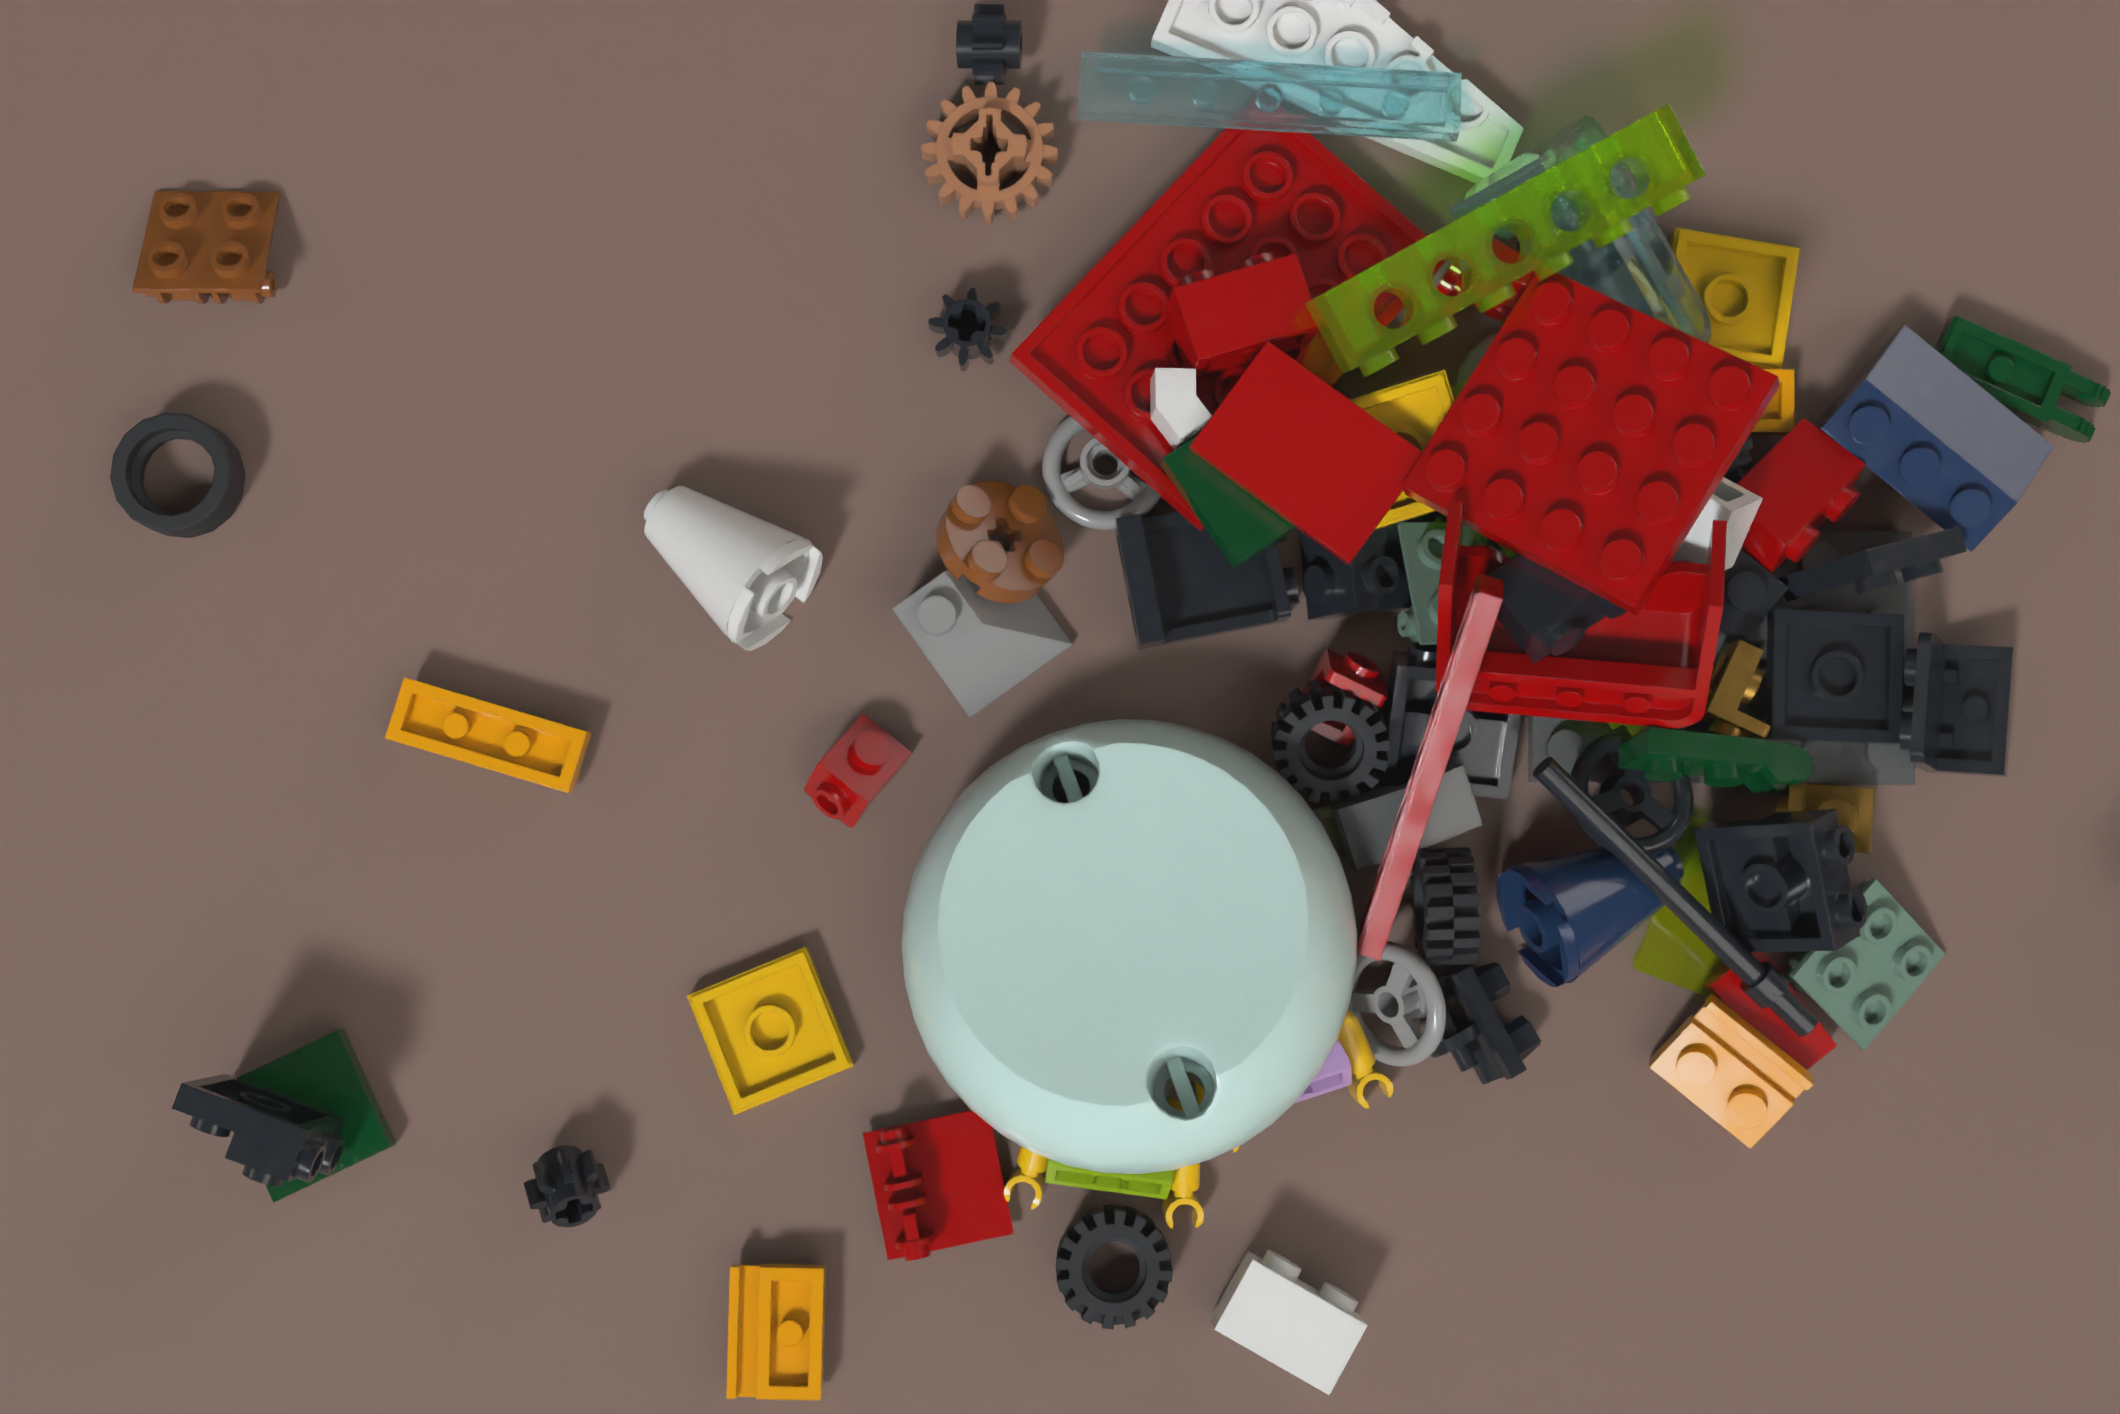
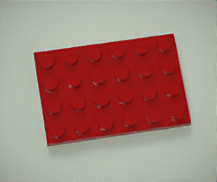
M1262 91L1011 353L1009 360L1015 368L1199 531H1202L1204 526L1160 466L1162 458L1174 451V449L1150 419V379L1155 368H1184L1164 310L1173 288L1177 287V282L1187 275L1202 270H1213L1215 276L1238 270L1237 266L1242 261L1262 253H1273L1275 259L1296 253L1321 326L1308 346L1284 353L1333 387L1445 265L1450 257L1447 252ZM1251 362L1196 378V395L1211 415L1215 413Z

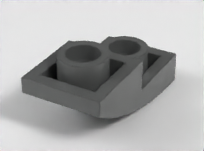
M1450 763L1446 766L1418 850L1443 842L1483 825L1463 764ZM1407 783L1398 787L1384 785L1355 800H1350L1332 808L1351 869L1357 870L1381 863Z

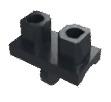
M1493 962L1476 968L1467 966L1436 977L1445 999L1446 1025L1439 1046L1431 1054L1432 1058L1451 1052L1460 1071L1463 1072L1473 1067L1482 1084H1487L1503 1077L1506 1080L1512 1079L1527 1070L1523 1060L1540 1045L1541 1040L1532 1023L1523 1015L1512 1017L1502 1023L1492 1003L1510 993V982L1500 964Z

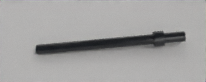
M1553 757L1544 759L1535 768L1533 776L1742 980L1740 984L1741 990L1760 1008L1769 1007L1799 1037L1808 1035L1816 1027L1818 1019L1787 989L1788 980L1770 962L1764 961L1760 963Z

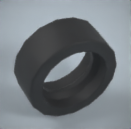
M162 413L143 419L124 434L113 454L110 480L116 501L132 520L166 536L193 538L213 532L232 517L243 497L246 473L239 450L225 433L191 415ZM175 439L192 440L201 445L211 456L214 465L213 484L205 499L193 509L182 513L166 512L155 506L146 495L143 485L145 467L152 454L166 442Z

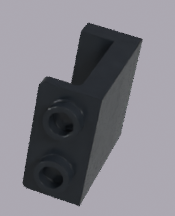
M1179 512L1143 519L1141 514L1115 519L1116 540L1138 650L1286 622L1291 617L1290 605L1299 604V592L1294 569L1292 566L1282 568L1278 543L1287 542V535L1236 569H1233L1204 528L1202 531H1199Z

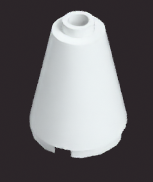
M677 486L670 491L665 489L658 492L650 500L644 511V519L646 520L644 533L647 539L728 640L744 650L752 651L767 644L783 631L791 621L783 612L795 597L802 603H805L820 575L823 560L822 553L807 538L685 486Z

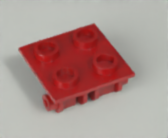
M972 1110L862 1133L888 1260L905 1257V1261L918 1260L930 1256L931 1251L1014 1234L1009 1205L1004 1197L1005 1185L993 1127Z

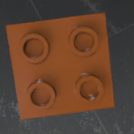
M154 191L133 282V292L145 293L147 297H156L157 301L161 304H168L171 300H195L198 304H206L210 293L217 304L226 303L229 293L233 301H252L254 304H262L265 297H275L277 292L276 276L274 272H266L281 197L280 192Z

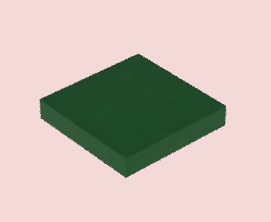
M1195 436L1163 457L1160 466L1233 569H1236L1296 529V527L1191 452L1189 446L1197 437Z
M345 1029L336 1030L237 1077L238 1079L345 1118L339 1137L345 1138V1147L341 1159L331 1175L397 1145ZM318 1172L310 1183L300 1179H293L288 1182L283 1180L281 1186L266 1185L274 1203L329 1176Z

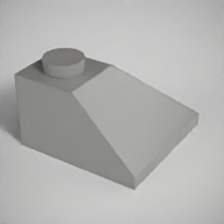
M946 570L892 610L971 719L1071 647L1072 643L1037 594L1032 599L1020 603L1007 604L990 601L976 594L980 586L972 583L964 574L957 580L949 570Z

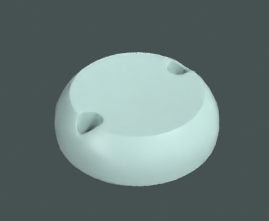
M1116 719L1085 723L1050 733L1019 747L990 766L965 788L942 816L924 846L910 883L904 909L902 933L904 979L914 1022L931 1059L947 1084L965 1104L1000 1134L1037 1155L1071 1167L1101 1173L1144 1174L1176 1170L1210 1160L1232 1150L1272 1125L1301 1097L1322 1069L1338 1039L1352 995L1357 966V928L1353 900L1341 861L1321 822L1302 796L1279 773L1250 752L1219 736L1189 726L1168 722ZM1078 784L1089 788V794L1083 797ZM1063 788L1068 803L1057 801L1058 794ZM1189 1081L1199 1084L1205 1092L1199 1106ZM1173 1084L1183 1111L1174 1109L1167 1102L1168 1092Z

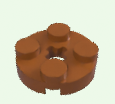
M979 481L961 487L949 502L936 528L937 547L947 569L957 580L964 574L972 583L980 586L976 594L987 600L1013 604L1032 599L1052 580L1064 562L1061 533L1052 515L1047 511L1048 504L1045 496L1038 489L1030 485L1015 487L999 481ZM995 532L1005 537L1011 545L1009 552L1004 551L1000 542L991 541L989 535Z

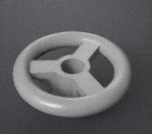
M1071 416L1067 417L1050 436L1042 460L1044 485L1054 505L1061 513L1075 523L1099 530L1115 529L1116 518L1141 514V517H1144L1156 505L1161 496L1148 484H1144L1130 474V469L1096 438L1090 440L1083 448L1080 456V467L1061 475V460L1064 450L1069 441L1084 429ZM1100 456H1109L1115 460L1117 469L1110 475H1101L1095 471L1093 467L1094 461ZM1090 484L1101 489L1115 487L1130 498L1132 502L1117 510L1098 511L1083 506L1070 493Z
M1387 941L1381 960L1391 961L1394 964L1385 985L1375 991L1356 990L1358 978L1362 970L1371 962L1377 961L1359 955V950H1357L1356 973L1348 1010L1357 1016L1375 1059L1384 1064L1397 1067L1412 1066L1424 1061L1439 1046L1446 1025L1445 999L1435 974L1428 964L1414 951L1399 943ZM1360 1012L1376 1013L1382 1021L1391 1024L1403 1047L1391 1046L1377 1038L1364 1022ZM1427 1016L1425 1029L1421 1034L1419 1031V1019Z

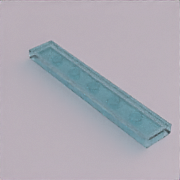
M1081 51L1077 120L1456 142L1460 134L1462 73Z

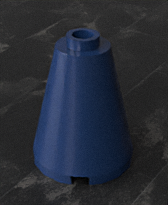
M1603 847L1517 863L1506 869V872L1500 874L1496 880V898L1507 932L1517 927L1519 928L1527 944L1526 947L1518 950L1519 955L1538 979L1551 987H1559L1565 983L1575 981L1665 906L1627 867ZM1669 847L1660 853L1652 855L1681 884L1684 869L1675 850Z

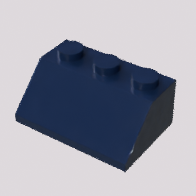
M1905 324L1899 328L1816 421L1824 432L1865 463L1869 469L1941 528L1947 530L1960 527L1965 546L1971 552L2018 503L2054 448L2051 443Z

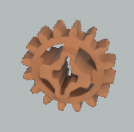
M988 82L985 89V97L980 98L975 97L974 92L969 86L963 87V104L957 107L952 102L944 99L940 103L941 112L945 118L944 122L928 119L926 123L927 134L936 140V142H928L921 145L922 159L935 163L924 171L928 185L944 183L938 192L939 202L944 206L951 203L954 199H958L959 216L964 220L971 215L974 208L982 210L984 222L988 225L992 224L995 210L1004 209L1005 214L1011 221L1016 220L1017 203L1021 200L1033 208L1039 205V196L1034 188L1035 185L1051 188L1053 184V173L1043 166L1058 163V148L1051 145H1043L1054 138L1053 123L1037 125L1036 123L1041 116V105L1036 101L1023 109L1020 106V89L1016 87L1008 93L1006 99L997 97V89L994 82ZM979 118L965 133H956L969 121ZM1002 118L1016 124L1025 135L1013 134L1002 122ZM993 132L997 153L995 162L992 163L991 175L987 176L986 165L982 160V155L985 151V145H988V134ZM951 168H955V172L967 173L977 183V190L962 183L955 176ZM1014 174H1024L1014 185L1001 190V186Z

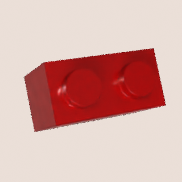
M1262 253L1242 261L1237 266L1238 270L1215 276L1213 270H1202L1187 275L1177 282V287L1173 288L1164 310L1185 369H1196V378L1252 362L1267 341L1283 352L1310 344L1321 323L1296 253L1275 259L1273 253Z
M1803 418L1737 483V485L1763 498L1741 549L1771 574L1787 557L1794 563L1800 561L1821 534L1816 528L1826 518L1833 523H1837L1854 505L1860 493L1853 486L1866 464Z

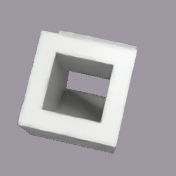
M1155 368L1150 379V419L1175 450L1198 435L1212 415L1196 395V369Z

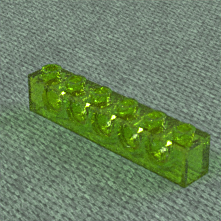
M1668 103L1305 304L1341 372L1345 373L1359 366L1363 376L1366 377L1398 360L1400 357L1394 347L1407 339L1417 335L1422 345L1456 328L1458 325L1453 314L1467 306L1476 303L1480 313L1511 298L1516 294L1511 282L1534 271L1540 281L1574 263L1575 261L1569 250L1592 238L1598 249L1633 230V227L1628 218L1650 206L1655 217L1687 201L1692 198L1687 185L1704 177L1706 174ZM1614 165H1623L1634 174L1636 190L1631 199L1622 198L1613 191L1610 185V173ZM1556 197H1565L1575 204L1578 211V222L1573 231H1564L1553 222L1551 218V205ZM1497 229L1510 230L1517 236L1520 242V255L1514 264L1500 261L1493 253L1491 243ZM1445 260L1454 263L1462 273V287L1456 296H1446L1440 293L1433 283V270L1439 261ZM1380 293H1392L1403 302L1405 316L1401 325L1396 329L1382 326L1375 318L1374 302Z

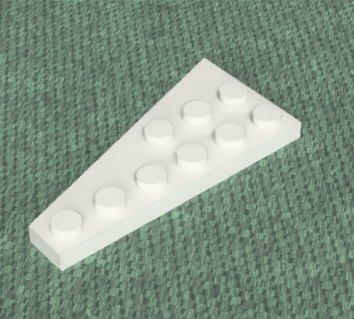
M1168 0L1151 40V47L1259 93L1262 91L1273 99L1495 192L1500 186L1524 129L1468 79L1461 80L1434 57V50L1418 36L1415 38L1411 37L1389 18L1391 13L1376 0Z

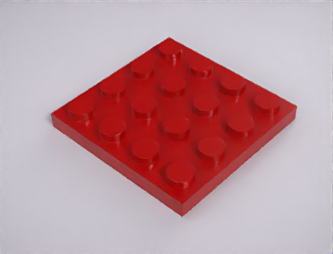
M1540 265L1401 487L1407 496L1445 516L1448 514L1449 501H1463L1462 525L1637 616L1780 387L1779 378L1777 375Z

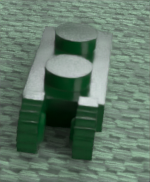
M1955 315L1946 321L1935 346V350L2022 421L2036 427L2043 426L2047 431L2063 436L2071 441L2078 443H2089L2096 429L2095 425L2055 405L2061 394L2083 405L2100 408L2106 405L2111 392L2106 386L2071 371L2072 365Z
M1651 727L1618 746L1619 768L1643 770L1645 779L1673 781L1683 778L1684 775L1704 777V784L1708 786L1733 787L1744 783L1752 793L1759 794L1767 792L1769 794H1777L1789 788V785H1798L1805 782V780L1810 778L1809 775L1813 773L1812 767L1815 766L1812 764L1813 757L1809 756V751H1805L1803 746L1797 747L1796 744L1790 746L1788 743L1769 742V740Z

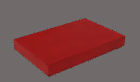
M1269 341L1266 342L1189 446L1191 452L1347 565L1351 563L1402 494L1403 489L1401 485L1422 454V451Z

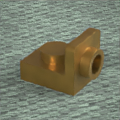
M1742 640L1722 647L1712 670L1706 711L1701 719L1708 722L1705 729L1708 734L1766 739L1771 726L1737 710L1739 704L1748 705L1759 688L1763 671L1756 667L1764 652L1763 650Z
M1802 782L1798 785L1793 784L1789 786V795H1778L1776 812L1836 809L1839 825L1847 826L1853 834L1855 852L1872 853L1876 790L1874 788L1819 785Z

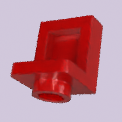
M1327 648L1308 680L1319 679L1320 688L1330 687V684L1378 707H1382L1388 697L1384 677L1380 674V668L1370 659L1352 651H1348L1345 656H1342ZM1308 682L1302 690V694L1309 691ZM1324 721L1311 729L1347 748L1355 737L1353 731L1346 724L1339 721Z
M862 713L817 763L804 787V791L813 799L814 804L823 814L832 819H839L849 828H853L862 818L872 801L906 764L912 752Z

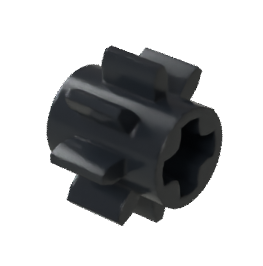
M974 4L972 20L957 21L956 58L958 69H972L975 85H987L988 82H994L995 85H1005L1006 69H1021L1022 22L1021 20H1007L1005 4Z
M970 288L967 293V299L954 302L946 294L942 296L946 310L944 318L934 317L928 320L931 331L945 334V338L939 341L935 347L938 358L952 352L958 356L961 371H966L969 366V359H976L980 356L989 365L994 363L990 349L992 341L1002 342L1007 340V329L991 325V321L996 319L1001 312L999 302H993L984 307L978 302L975 288ZM965 318L976 319L979 331L973 332L971 341H961L958 329L956 328H963Z
M570 1145L558 1146L542 1154L538 1161L532 1165L536 1178L524 1182L530 1209H539L543 1223L551 1221L556 1226L566 1228L579 1226L593 1218L601 1208L598 1194L611 1190L604 1164L595 1162L592 1150L588 1149L582 1152L578 1147Z

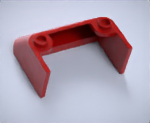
M1449 501L1438 587L1436 693H1438L1476 577H1480V574L1488 575L1510 560L1506 555L1489 546L1461 545L1463 501ZM1713 520L1706 564L1685 560L1671 562L1637 616L1629 611L1614 619H1609L1606 616L1585 630L1582 639L1573 648L1561 655L1554 656L1550 653L1533 664L1496 618L1466 710L1662 728H1683L1700 721L1706 711L1723 611L1727 521Z

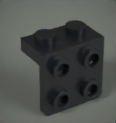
M1434 511L1402 522H1445V515ZM1399 523L1374 530L1349 565L1297 529L1300 535L1304 574L1303 592L1306 597L1308 620L1332 619L1370 610L1409 609L1412 606L1397 526Z
M1933 632L1919 633L1917 647H1907L1904 662L1905 685L1913 686L1914 689L1913 712H1902L1899 731L1900 749L1909 751L1911 763L1926 772L2007 777L2016 650L2013 647L1945 644Z

